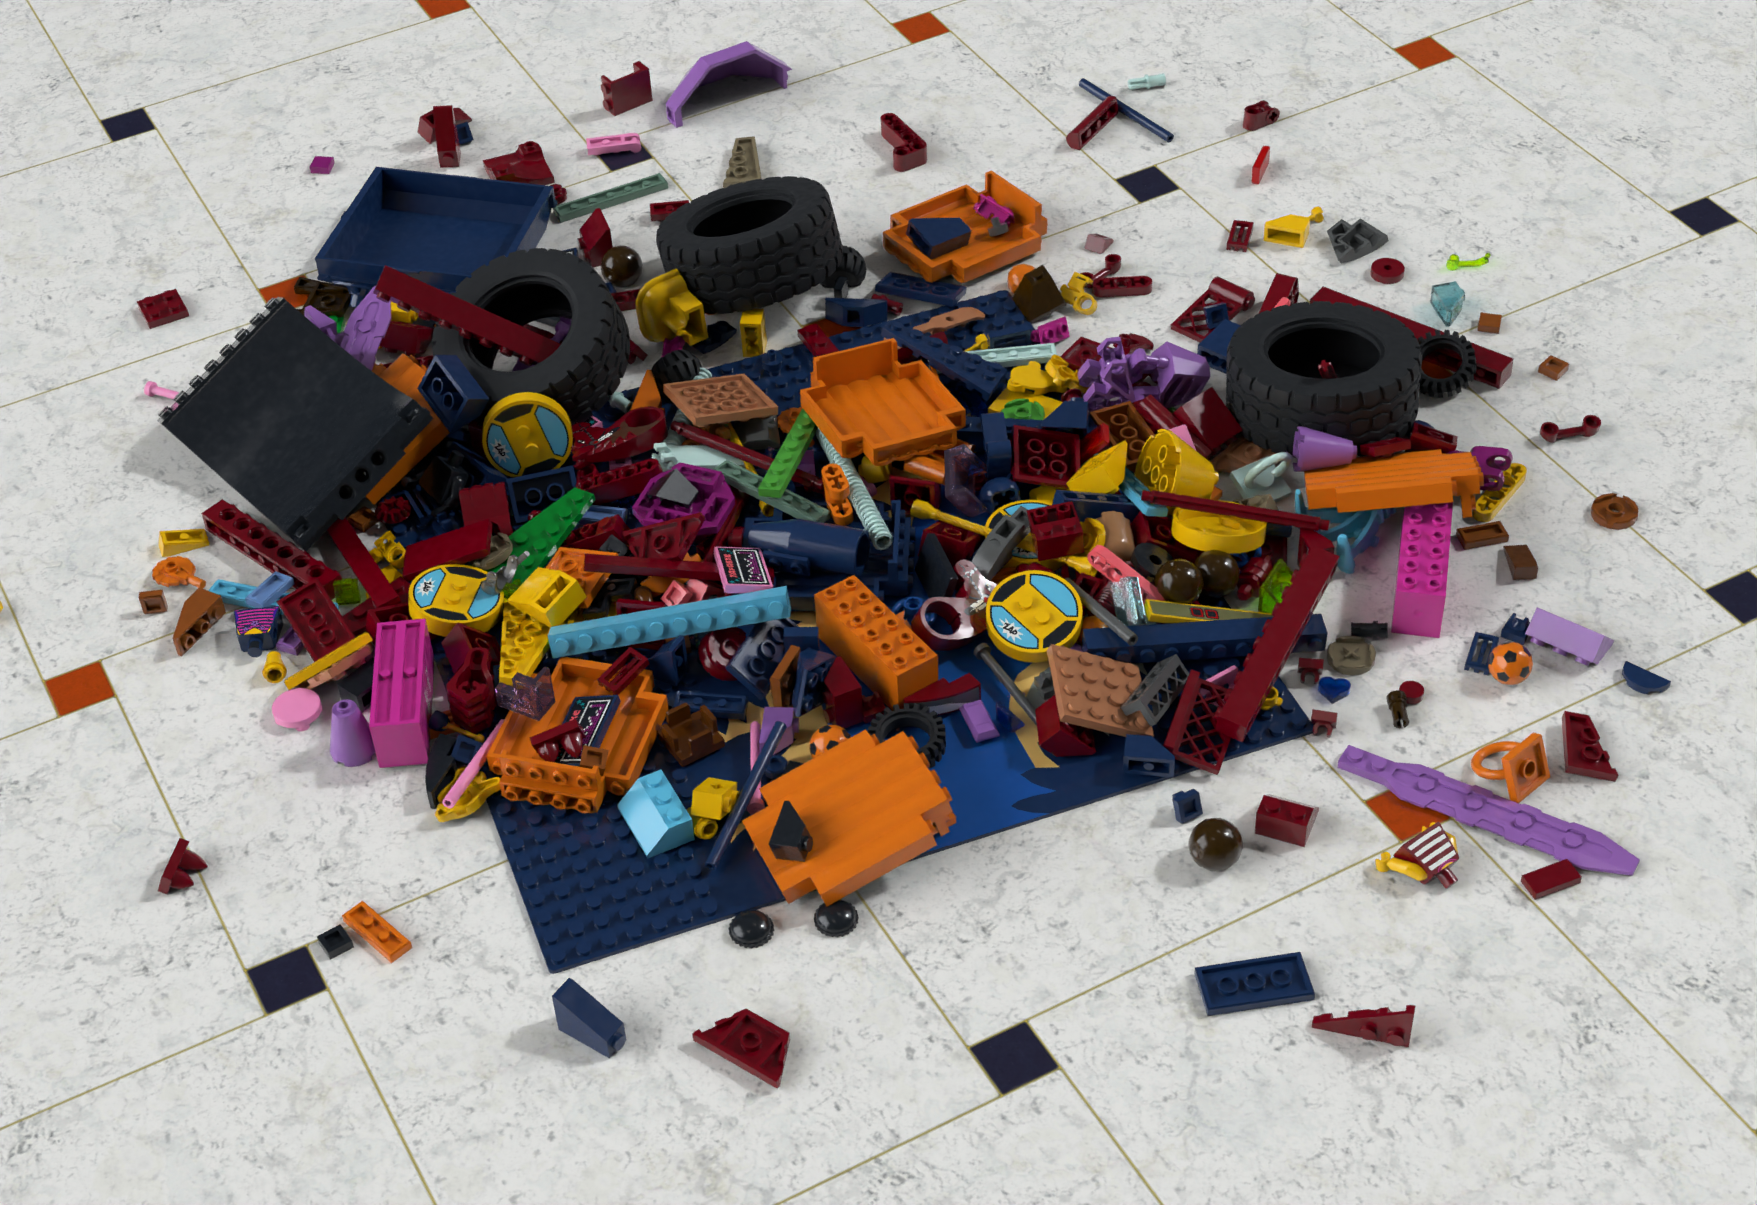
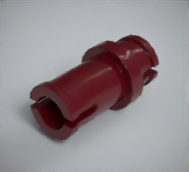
M872 295L871 299L888 300V312L900 316L903 310V303L890 300L885 295Z

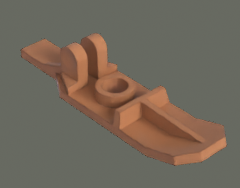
M962 307L932 317L929 322L915 326L913 329H917L923 334L930 332V334L934 335L958 325L965 327L967 322L973 320H984L985 314L973 307Z

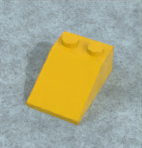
M1126 440L1089 458L1066 483L1070 491L1114 494L1120 489L1118 486L1125 478L1128 445Z

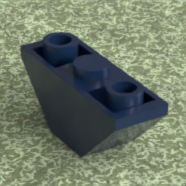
M825 298V319L842 326L865 327L888 320V300Z

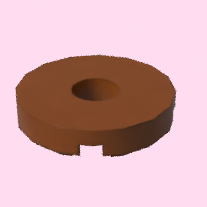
M1615 493L1603 494L1593 501L1591 516L1596 523L1608 529H1627L1637 521L1638 506L1627 496L1623 495L1622 498L1617 497Z

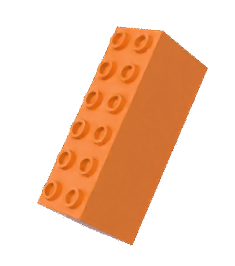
M855 575L814 594L816 627L819 628V639L837 657L841 656L848 668L872 692L877 691L883 703L891 711H893V705L896 704L899 705L900 709H904L903 698L938 681V655Z

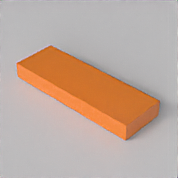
M361 901L342 915L343 921L391 963L412 949L411 942L364 901Z

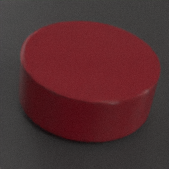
M1405 681L1400 685L1399 690L1405 692L1407 704H1417L1423 700L1424 687L1419 682Z

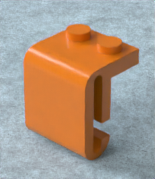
M957 439V444L947 450L936 449L927 455H915L905 460L904 470L942 485L961 486L965 481L976 445Z

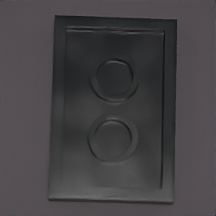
M927 533L914 570L929 599L932 597H952L959 578L935 533Z

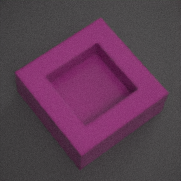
M315 156L310 165L311 173L330 174L335 164L334 157Z

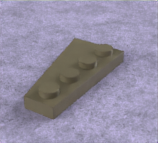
M755 136L735 139L732 157L729 160V168L726 171V179L723 181V188L741 182L746 183L750 180L762 179Z

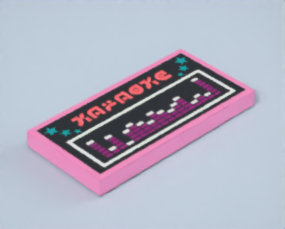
M714 547V557L725 593L743 594L773 588L760 548Z

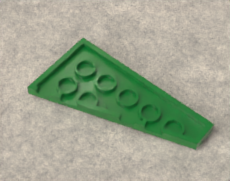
M575 487L508 536L513 544L510 556L515 555L519 557L525 551H528L530 555L518 565L510 586L504 592L513 594L538 567H545L594 503V494ZM508 558L500 565L484 571L496 573L502 566H507Z

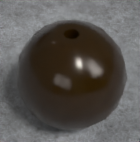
M615 246L609 249L602 258V275L613 286L627 287L634 284L641 276L642 259L634 249L628 246Z
M1210 550L1203 552L1194 562V565L1201 571L1203 578L1202 595L1221 598L1227 596L1235 589L1239 581L1240 571L1237 561L1231 554Z
M1184 559L1167 561L1157 570L1154 579V586L1157 587L1158 592L1164 597L1165 601L1193 604L1200 597L1204 586L1201 571L1192 562Z
M1210 818L1203 820L1193 828L1188 847L1190 855L1200 867L1209 871H1220L1228 869L1238 861L1243 849V841L1239 830L1233 823L1222 818Z

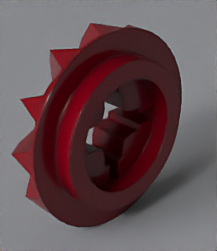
M394 496L391 499L384 498V501L377 503V508L374 509L376 518L386 524L399 523L411 514L409 501L404 500L403 497L397 499Z

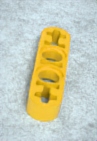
M1511 463L1509 469L1502 471L1505 479L1503 485H1509L1510 488L1502 487L1499 491L1486 490L1476 501V510H1473V517L1477 521H1491L1519 489L1526 478L1527 469L1524 465ZM1489 497H1497L1500 500H1492Z

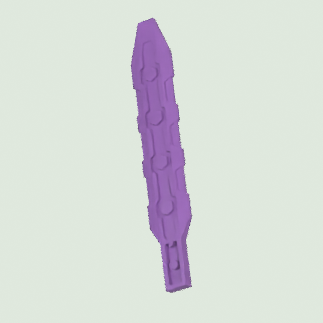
M376 286L370 290L351 313L344 330V338L340 345L371 371L376 361L377 350L382 338L386 335L391 321V301L386 303L376 298L377 295L373 293Z
M1351 745L1347 746L1338 760L1337 768L1382 784L1403 801L1421 808H1430L1453 817L1460 823L1471 827L1476 826L1503 836L1507 841L1520 846H1529L1552 855L1559 861L1568 859L1573 866L1580 869L1633 876L1640 859L1599 831L1575 822L1569 823L1543 813L1538 808L1513 802L1493 794L1490 790L1460 782L1424 765L1393 762Z

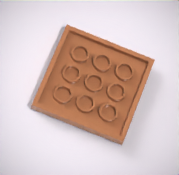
M745 374L663 384V392L698 427H707L708 424L715 423L727 424L729 421L736 420L748 421L751 418L765 419L772 415H778V406Z
M1053 644L1049 646L1047 655L1061 722L1126 737V734L1154 737L1152 726L1148 724L1140 710L1126 716L1121 709L1142 682L1137 665Z

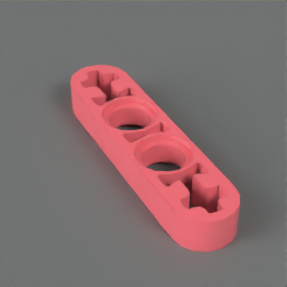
M1096 545L1088 553V561L1095 569L1143 607L1146 599L1165 601L1164 597L1158 592L1157 587L1106 547ZM1114 568L1118 569L1122 573V576L1119 575L1114 570ZM1133 583L1137 584L1141 588V591L1136 589Z

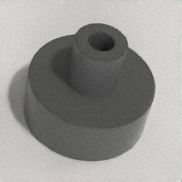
M999 217L991 219L993 226L988 228L990 237L1009 231L1007 222L1000 223Z

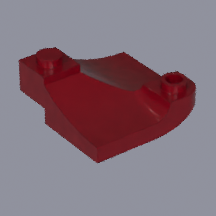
M534 141L518 145V149L514 153L483 160L484 168L492 180L536 185L555 183L554 176L544 159L542 149Z

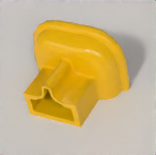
M677 268L651 279L639 290L636 298L639 329L643 337L648 341L658 343L664 342L665 338L672 340L676 336H681L691 346L708 338L703 304L688 291L685 280Z

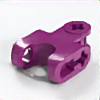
M1473 447L1470 452L1472 456H1476L1484 477V486H1480V490H1501L1505 481L1502 471L1509 469L1513 460L1512 453L1508 449L1499 447ZM1455 450L1446 454L1462 453L1464 451ZM1503 457L1505 461L1495 460V458ZM1489 478L1495 479L1497 482H1492Z

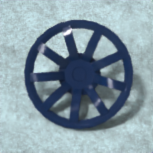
M332 281V284L348 289L349 294H351L349 307L356 308L372 289V287Z

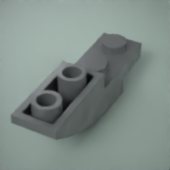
M1020 506L1011 517L1005 514L986 537L971 561L988 581L1013 557L1012 550L1030 533L1027 517L1028 509Z

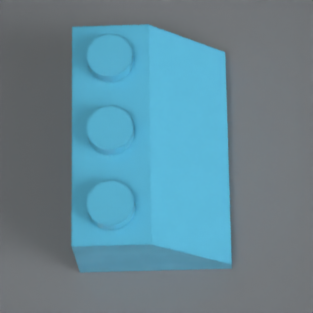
M662 770L638 778L617 804L620 813L647 858L695 840L692 818Z

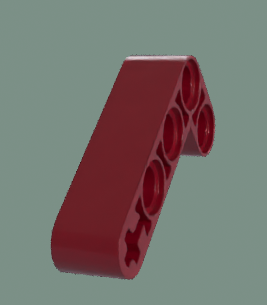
M893 113L883 114L880 117L881 135L894 147V170L905 172L926 164L927 143L897 115Z
M1276 273L1259 313L1266 310L1271 311L1283 297H1287L1290 300V306L1297 303L1299 297L1298 278Z
M654 458L600 474L596 466L590 464L577 471L576 488L594 494L595 501L592 505H601L642 493L650 479L662 473L663 470L659 461Z

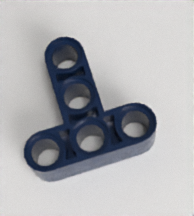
M1004 413L981 414L987 481L998 477H1007L1011 473L1012 452L1010 440L1007 439Z

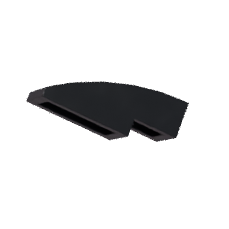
M441 733L433 744L426 765V791L432 809H436L439 804L438 795L452 782L457 770L455 757H451L457 738Z

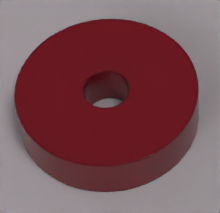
M1380 258L1371 265V277L1379 283L1394 284L1400 282L1404 277L1405 267L1399 260Z

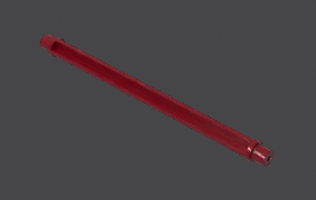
M673 421L671 423L670 429L676 431L677 434L767 471L774 461L773 458L684 422ZM796 469L791 478L792 481L811 489L824 490L823 480L800 469Z
M1143 490L1141 496L1142 501H1148L1150 504L1178 507L1315 531H1328L1330 520L1320 519L1321 517L1186 495H1176L1155 490Z

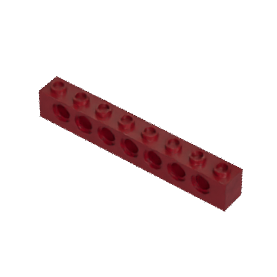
M222 499L201 513L207 531L271 573L276 571L292 577L295 583L292 587L295 589H299L318 578L331 600L344 592L342 577L338 571L330 569L322 561L311 557L308 552L297 548L293 542H288L277 532L269 530L263 523L257 522L249 514L238 510L234 504H229Z

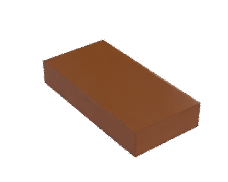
M1501 521L1456 529V536L1464 550L1504 543L1509 540V535Z

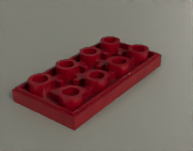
M490 519L406 546L402 577L409 582L425 570L436 566L448 564L464 565L466 562L485 558L490 554L492 535Z

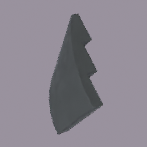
M1341 219L1327 230L1340 263L1353 261L1368 255L1389 241L1385 233L1362 219H1359L1353 225Z

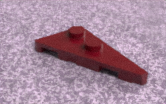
M1406 1005L1405 1011L1398 1012L1390 1011L1389 1007L1377 1010L1348 1011L1347 1017L1333 1018L1332 1013L1321 1014L1313 1017L1312 1028L1360 1037L1365 1040L1390 1043L1395 1046L1409 1047L1415 1005Z

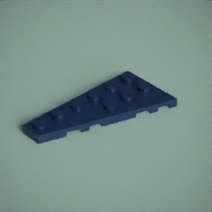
M889 320L881 333V336L886 339L894 338L897 341V346L910 348L913 351L912 355L921 358L922 356L929 360L928 365L952 380L963 381L966 383V388L970 391L976 389L981 392V398L986 401L989 400L1007 372V369L996 362L986 361L977 354H969L958 346H950L943 343L939 338L926 336L921 331L907 328L898 321Z

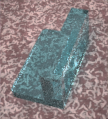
M1127 576L1120 578L1118 582L1111 583L1117 619L1125 626L1146 625L1138 577Z

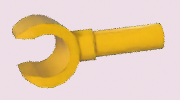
M1314 207L1311 210L1310 221L1317 223L1323 221L1324 217L1321 207Z
M978 335L975 339L976 344L964 351L988 349L989 345L986 335Z

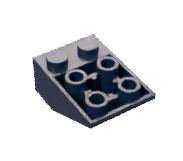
M811 648L799 653L791 698L796 717H801L824 704L822 692H825L824 680L836 655Z

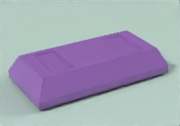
M981 700L963 704L959 707L976 743L1000 736Z

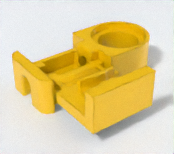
M1074 272L1068 283L1069 288L1066 284H1063L1060 288L1065 303L1072 305L1075 311L1084 315H1091L1097 309V301L1092 295L1084 292V286L1093 283L1091 278ZM1084 301H1092L1090 308L1082 309Z
M387 531L374 542L376 547L369 553L376 563L381 560L384 561L386 558L394 568L400 569L404 567L406 550L400 542L397 544L394 542L396 537L391 531ZM402 554L398 560L394 561L398 555Z

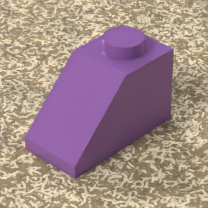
M764 708L759 740L760 752L776 721L783 722L787 728L774 754L793 743L794 733H799V718H795L794 708Z

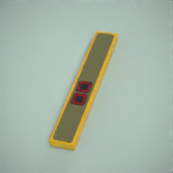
M1146 599L1144 604L1149 622L1166 624L1273 617L1271 613Z

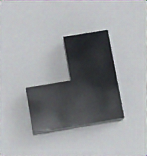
M637 579L606 580L588 609L584 608L582 613L584 619L592 620L608 617L611 602H615L618 599L634 600V590L638 586Z

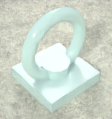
M1279 452L1236 469L1230 473L1229 477L1243 499L1252 498L1256 495L1271 494L1274 502H1278L1289 497L1292 493L1281 476L1291 465L1292 456L1287 452ZM1281 462L1277 467H1275L1274 464Z

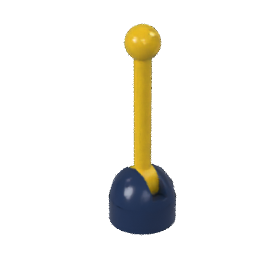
M436 710L430 717V729L442 732L449 728L475 741L484 742L483 735H475L450 724L448 716L441 711Z

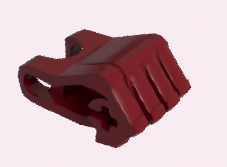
M499 482L495 485L493 483H486L483 486L475 485L471 488L459 490L464 526L490 519L492 533L498 535L497 533H503L507 536L513 533L505 482Z
M482 647L472 648L467 652L463 666L446 686L447 699L453 721L475 735L486 728H490L495 717L493 710L497 705L494 675L490 674L491 659L487 648ZM476 657H483L481 664L473 663Z

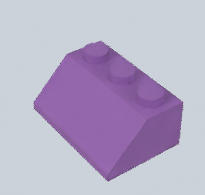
M1538 607L1525 633L1532 637L1531 642L1544 647L1545 643L1554 646L1552 651L1563 656H1567L1569 652L1576 655L1575 661L1589 666L1590 662L1598 665L1614 642L1609 637Z

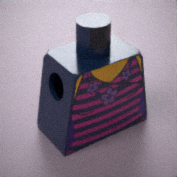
M279 606L234 610L236 633L241 651L248 652V655L251 657H259L262 655L263 650H273L276 648V643L284 624Z

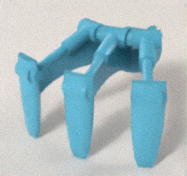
M1299 489L1295 491V513L1321 517L1320 519L1330 520L1329 523L1340 524L1328 529V531L1318 530L1316 532L1332 542L1337 541L1336 553L1340 556L1337 567L1342 572L1348 574L1354 573L1356 564L1353 559L1359 553H1363L1370 546L1377 547L1379 537L1375 536V534L1378 532L1379 525L1384 522V519L1389 518L1391 514L1396 513V508L1338 513L1337 507L1308 510V507L1304 505L1301 491ZM1354 537L1356 541L1350 546L1348 539Z

